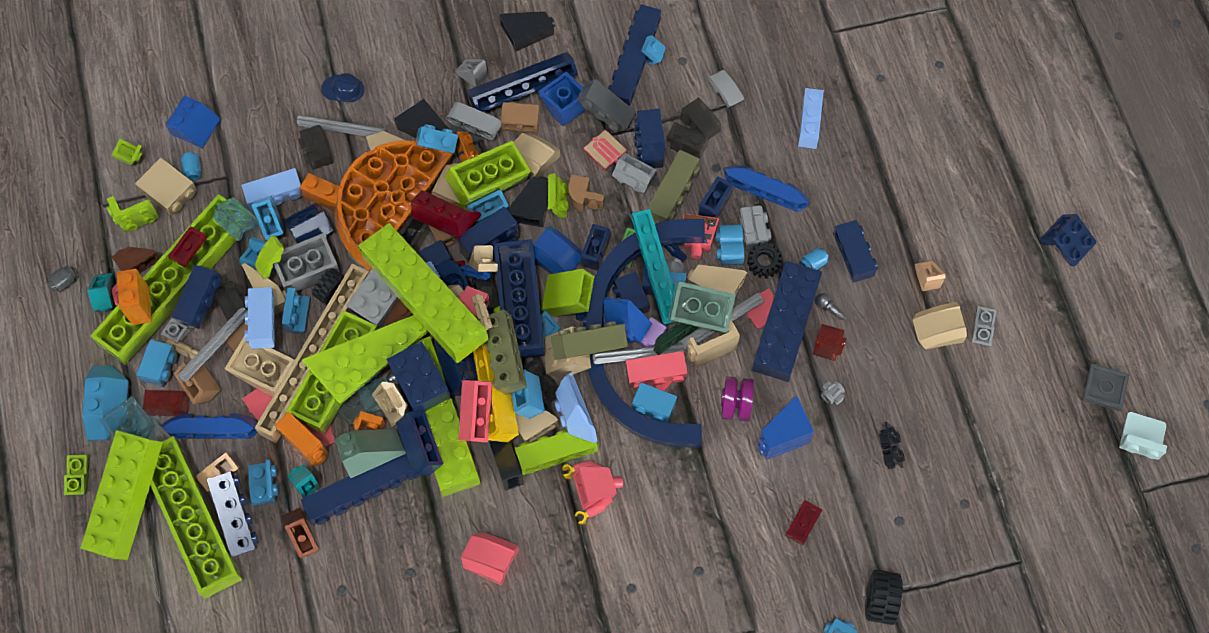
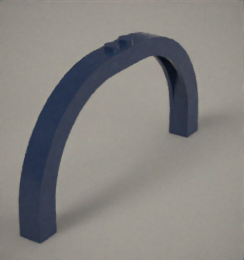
M676 219L655 224L661 246L680 243H705L704 219ZM636 232L620 242L600 265L594 277L589 312H587V316H583V327H586V330L590 329L589 325L601 324V327H604V299L608 296L614 279L632 260L642 254ZM590 354L591 368L588 369L593 388L604 408L622 427L632 434L656 444L670 447L702 448V424L666 423L653 420L636 412L615 393L606 377L604 364H595L592 358L593 354Z

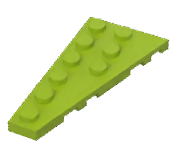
M413 315L301 359V361L341 405L388 366L387 358L411 347L429 331Z

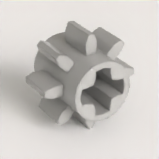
M827 381L822 386L821 391L823 392L821 397L829 405L833 402L838 405L845 397L843 395L845 389L837 381H834L832 384L830 381Z

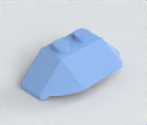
M570 372L563 378L555 392L557 401L554 402L556 412H561L562 416H559L561 425L567 428L570 435L595 443L597 442L595 428L573 373Z

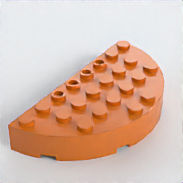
M395 141L376 146L375 149L368 153H363L350 165L339 187L335 206V220L344 246L361 266L368 271L372 270L370 265L362 258L358 245L388 223L400 233L412 216L410 201L421 190H431L439 179L445 165H449L452 153L416 146L417 141Z

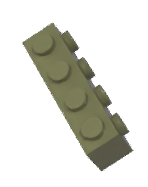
M679 150L647 208L650 209L655 222L674 220L677 206L681 207L685 199L684 193L690 191L693 177H697L700 172L699 158Z
M505 310L490 314L489 319L492 327L487 330L489 340L486 342V348L491 356L490 367L495 375L493 383L496 390L507 395L527 388L512 315Z
M616 321L604 323L605 327H601V324L589 325L590 329L588 330L585 327L574 328V332L571 333L570 329L558 331V335L551 336L554 360L628 347L625 324L617 325Z

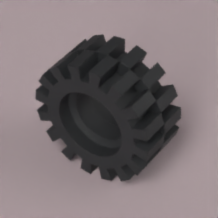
M759 242L758 246L755 244L753 249H750L747 265L750 271L753 270L754 276L759 274L758 278H761L763 275L767 279L769 275L773 277L775 273L779 272L783 257L782 252H779L778 246L774 248L775 244L773 243L768 245V242H765L762 245V242ZM763 254L771 257L772 263L768 266H763L758 262V257Z
M334 268L322 274V278L317 280L318 283L314 285L315 288L312 290V295L324 305H328L344 278Z

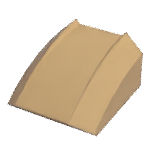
M522 133L514 141L515 146L531 170L529 174L531 178L541 176L560 157V149L534 134Z
M957 302L926 309L916 313L913 317L918 341L925 349L963 343L967 337L966 326L960 305Z
M383 381L372 393L373 398L378 403L391 427L396 426V422L409 412L410 404L402 394L398 384Z

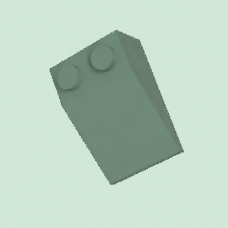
M680 281L675 282L667 320L727 333L736 294Z
M396 429L356 430L344 433L334 439L350 478L406 454Z

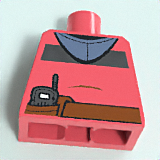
M683 214V219L705 220V243H683L684 249L691 250L690 258L699 260L702 257V252H710L719 218Z

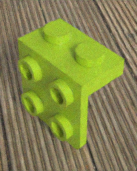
M114 196L107 198L109 206L106 208L115 224H119L124 233L132 232L142 225L151 224L159 218L150 200H145L122 210Z

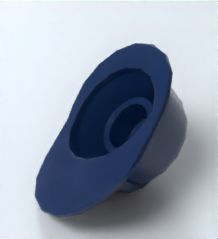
M343 73L328 77L323 82L321 91L327 99L354 102L363 96L364 85L353 75Z
M445 260L437 265L438 275H440V279L446 286L460 285L463 290L467 286L471 287L470 281L454 261Z

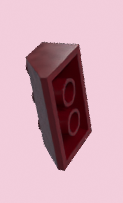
M421 190L410 201L413 218L458 239L481 216V212L432 191Z

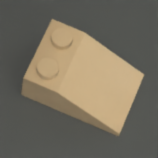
M244 336L224 369L261 392L273 397L295 359L272 348L251 349L249 342L245 341Z

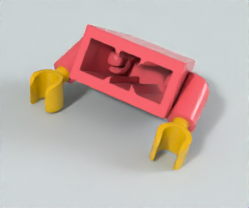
M592 461L575 464L574 467L568 464L562 467L563 471L570 470L569 473L563 474L566 479L574 478L582 509H586V512L578 511L575 514V517L584 515V519L578 522L581 525L586 523L587 517L592 518L603 512L612 503V498L617 494L616 489L623 487L621 476L612 477L608 467H602Z

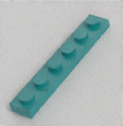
M647 209L632 213L630 216L663 325L673 323V321H669L667 318L674 286L651 211Z

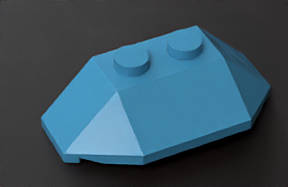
M112 365L92 366L85 378L82 417L87 441L108 440L126 420L129 381Z

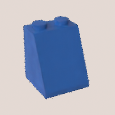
M798 396L794 397L761 431L757 448L760 455H764L766 460L810 443L814 431Z

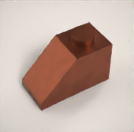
M129 246L117 251L112 256L121 271L137 269L139 273H142L160 259L153 249Z
M301 508L282 515L284 527L300 559L319 550Z

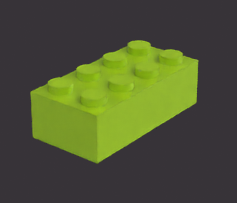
M510 141L450 167L445 179L460 204L467 206L498 190L504 191L526 181L531 170L514 142Z

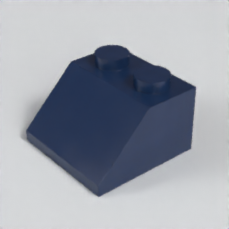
M317 203L283 220L297 244L323 233L325 237H328L330 232L334 231L326 214Z

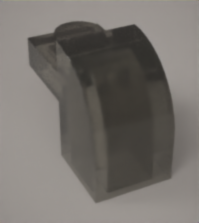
M492 277L487 280L471 279L472 288L489 295V305L487 308L500 306L497 287Z
M534 358L523 367V370L539 376L543 403L548 405L556 399L555 392L558 389V385L553 378L546 374L540 360Z

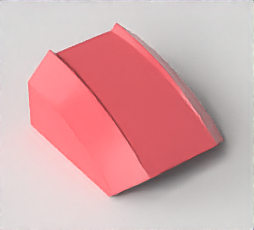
M479 532L471 535L461 556L463 568L502 586L506 573L519 551V547L504 539Z

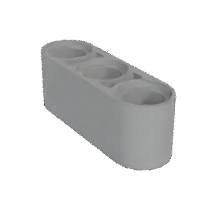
M460 102L454 103L446 117L447 121L452 125L488 140H494L502 125L501 121L496 117Z

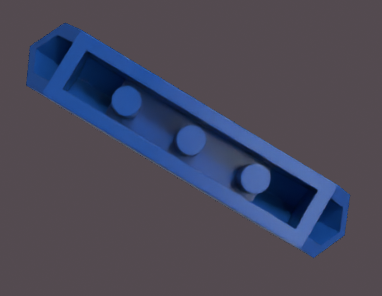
M728 166L723 168L725 179L734 184V187L795 212L803 210L811 204L808 197L793 184L788 183L786 185L781 180L771 179L765 174L754 172L753 168L746 166Z
M192 413L175 416L160 425L170 437L174 436L176 439H251L257 434L255 429L257 422L255 420L231 413L229 418L223 415H217L215 418L197 415L193 418Z

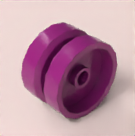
M726 376L721 398V419L732 420L735 408H738L737 417L739 421L749 422L754 379L743 378L740 390H737V378Z

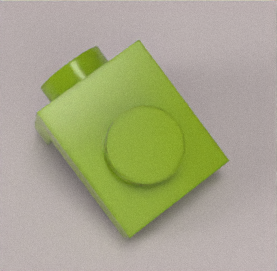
M119 139L111 156L132 166L134 161H139L143 153L140 151L142 145L138 144V146Z

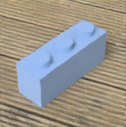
M805 88L798 147L813 149L817 147L824 90Z
M296 168L241 185L251 212L254 211L251 206L254 201L272 195L275 205L290 199L295 200L302 196L300 191L301 182Z
M272 287L248 289V296H245V307L248 308V313H245V324L248 325V330H245V341L249 342L251 349L275 347L274 294Z

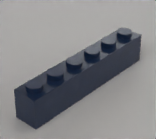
M642 4L639 11H635L633 17L634 25L629 27V39L624 41V53L618 58V70L613 72V84L608 86L612 93L629 106H631L648 58L641 50L647 36L652 35L655 38L661 20V9Z
M568 52L471 88L467 92L472 107L483 112L502 105L503 102L507 103L538 91L565 72L569 73L572 77L578 75L574 59Z
M404 454L353 478L348 476L301 499V502L313 526L316 524L322 525L328 521V518L334 515L340 516L347 511L346 509L352 506L358 507L365 502L364 500L371 497H379L383 494V491L389 488H397L401 485V482L407 479L413 480L418 476H414L407 454Z

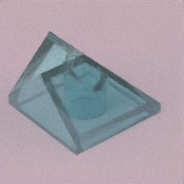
M133 396L99 419L113 439L116 430L148 438L156 427Z

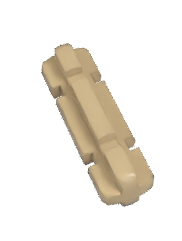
M476 294L472 297L478 320H480L479 322L488 330V328L492 327L486 304H483L485 303L483 295Z
M170 339L166 341V344L172 345L177 353L187 358L190 357L191 360L199 352V350L192 349L193 347L182 342L177 344Z

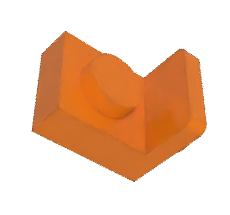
M361 411L359 417L355 418L353 427L355 431L364 430L365 425L370 430L384 429L386 422L383 417Z

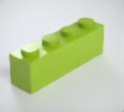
M562 430L549 438L548 436H543L533 443H521L515 448L522 475H526L598 452L597 442L593 443L570 435L567 430Z

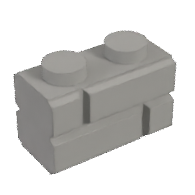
M624 152L617 161L612 176L618 182L631 186L636 192L645 193L650 187L657 170Z
M762 206L741 208L739 219L743 229L745 249H753L755 244L758 246V243L762 242V245H764L765 242L771 240L770 229H766L765 224L768 223L767 212H763Z

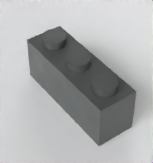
M596 79L586 82L576 99L583 108L590 110L597 119L604 121L611 130L616 132L627 129L636 112Z

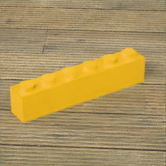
M485 342L474 350L473 353L478 381L492 382L488 440L509 442L519 435L512 394L505 395L496 390L493 383L495 375L490 367L491 356L487 351Z

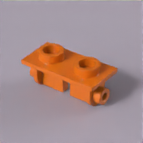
M457 132L456 150L458 153L464 151V154L459 156L461 161L464 162L478 156L479 153L475 149L473 138L469 132Z

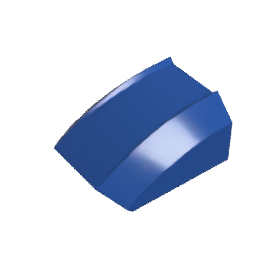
M551 225L545 228L544 232L533 244L536 265L550 274L572 271L581 261L583 251Z

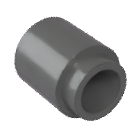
M68 265L62 266L47 277L49 280L47 284L53 291L61 292L74 282L77 275Z

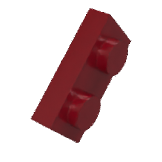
M190 226L168 255L169 259L186 268L206 241V234Z
M804 500L785 536L804 545L822 509Z

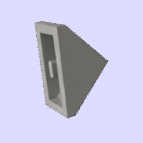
M465 59L455 71L457 75L475 87L488 75L484 59Z

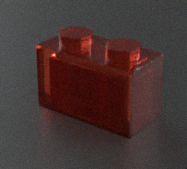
M822 324L812 355L835 361L837 355L841 356L846 342V338L843 337L845 330Z
M145 390L142 409L148 416L175 417L188 414L190 398L185 391Z

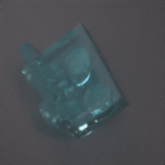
M234 197L217 204L213 219L237 241L242 239L243 232L258 226L259 222Z

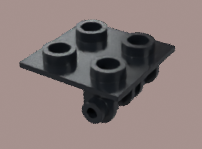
M885 421L886 429L881 430V434H879L881 448L888 449L882 452L885 466L888 469L896 468L895 465L904 468L905 456L903 450H900L899 447L901 442L900 433L895 430L894 426Z

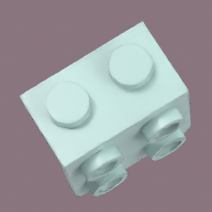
M1129 412L1126 415L1119 448L1159 460L1166 453L1167 446L1163 445L1166 423Z

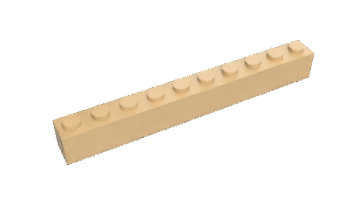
M351 264L255 426L260 436L275 443L278 442L281 435L274 425L286 414L287 408L309 371L301 359L320 352L343 310L353 314L346 305L365 280L369 271Z

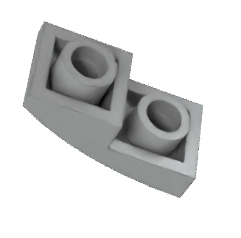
M724 70L708 77L715 93H720L727 108L744 100L742 93Z
M977 306L971 343L991 347L997 310Z
M171 318L161 335L178 344L194 327L182 324Z

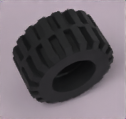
M876 569L872 572L868 583L865 614L868 621L894 625L899 616L902 601L903 581L900 573Z

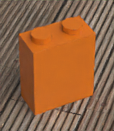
M131 269L116 272L119 308L132 325L152 322L149 286L138 270Z
M287 412L274 425L280 435L314 468L326 460L328 452L322 442L290 412Z

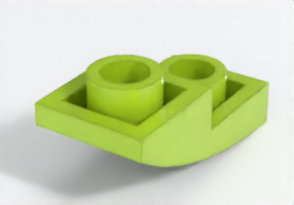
M275 235L271 236L265 243L255 263V268L262 279L270 277L273 263L280 262L281 255L284 252L282 243L279 242Z
M89 455L67 456V475H64V495L86 494Z

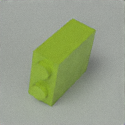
M584 269L548 275L541 310L547 311L553 317L589 312L595 276Z

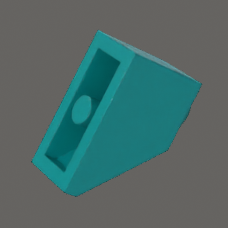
M113 273L93 276L87 289L93 311L99 310L104 312L113 307L115 303L111 290L114 287Z
M304 464L293 468L287 476L303 498L320 488L316 479Z

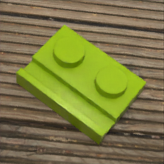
M553 173L548 175V209H552V212L560 219L567 218V210L569 209L567 201L568 184Z

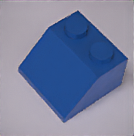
M567 72L538 91L550 114L562 126L586 110L576 100L583 87Z
M184 95L167 121L166 126L171 135L203 149L221 118L201 102Z
M605 297V323L616 321L617 325L625 324L627 341L641 342L652 323L630 300Z

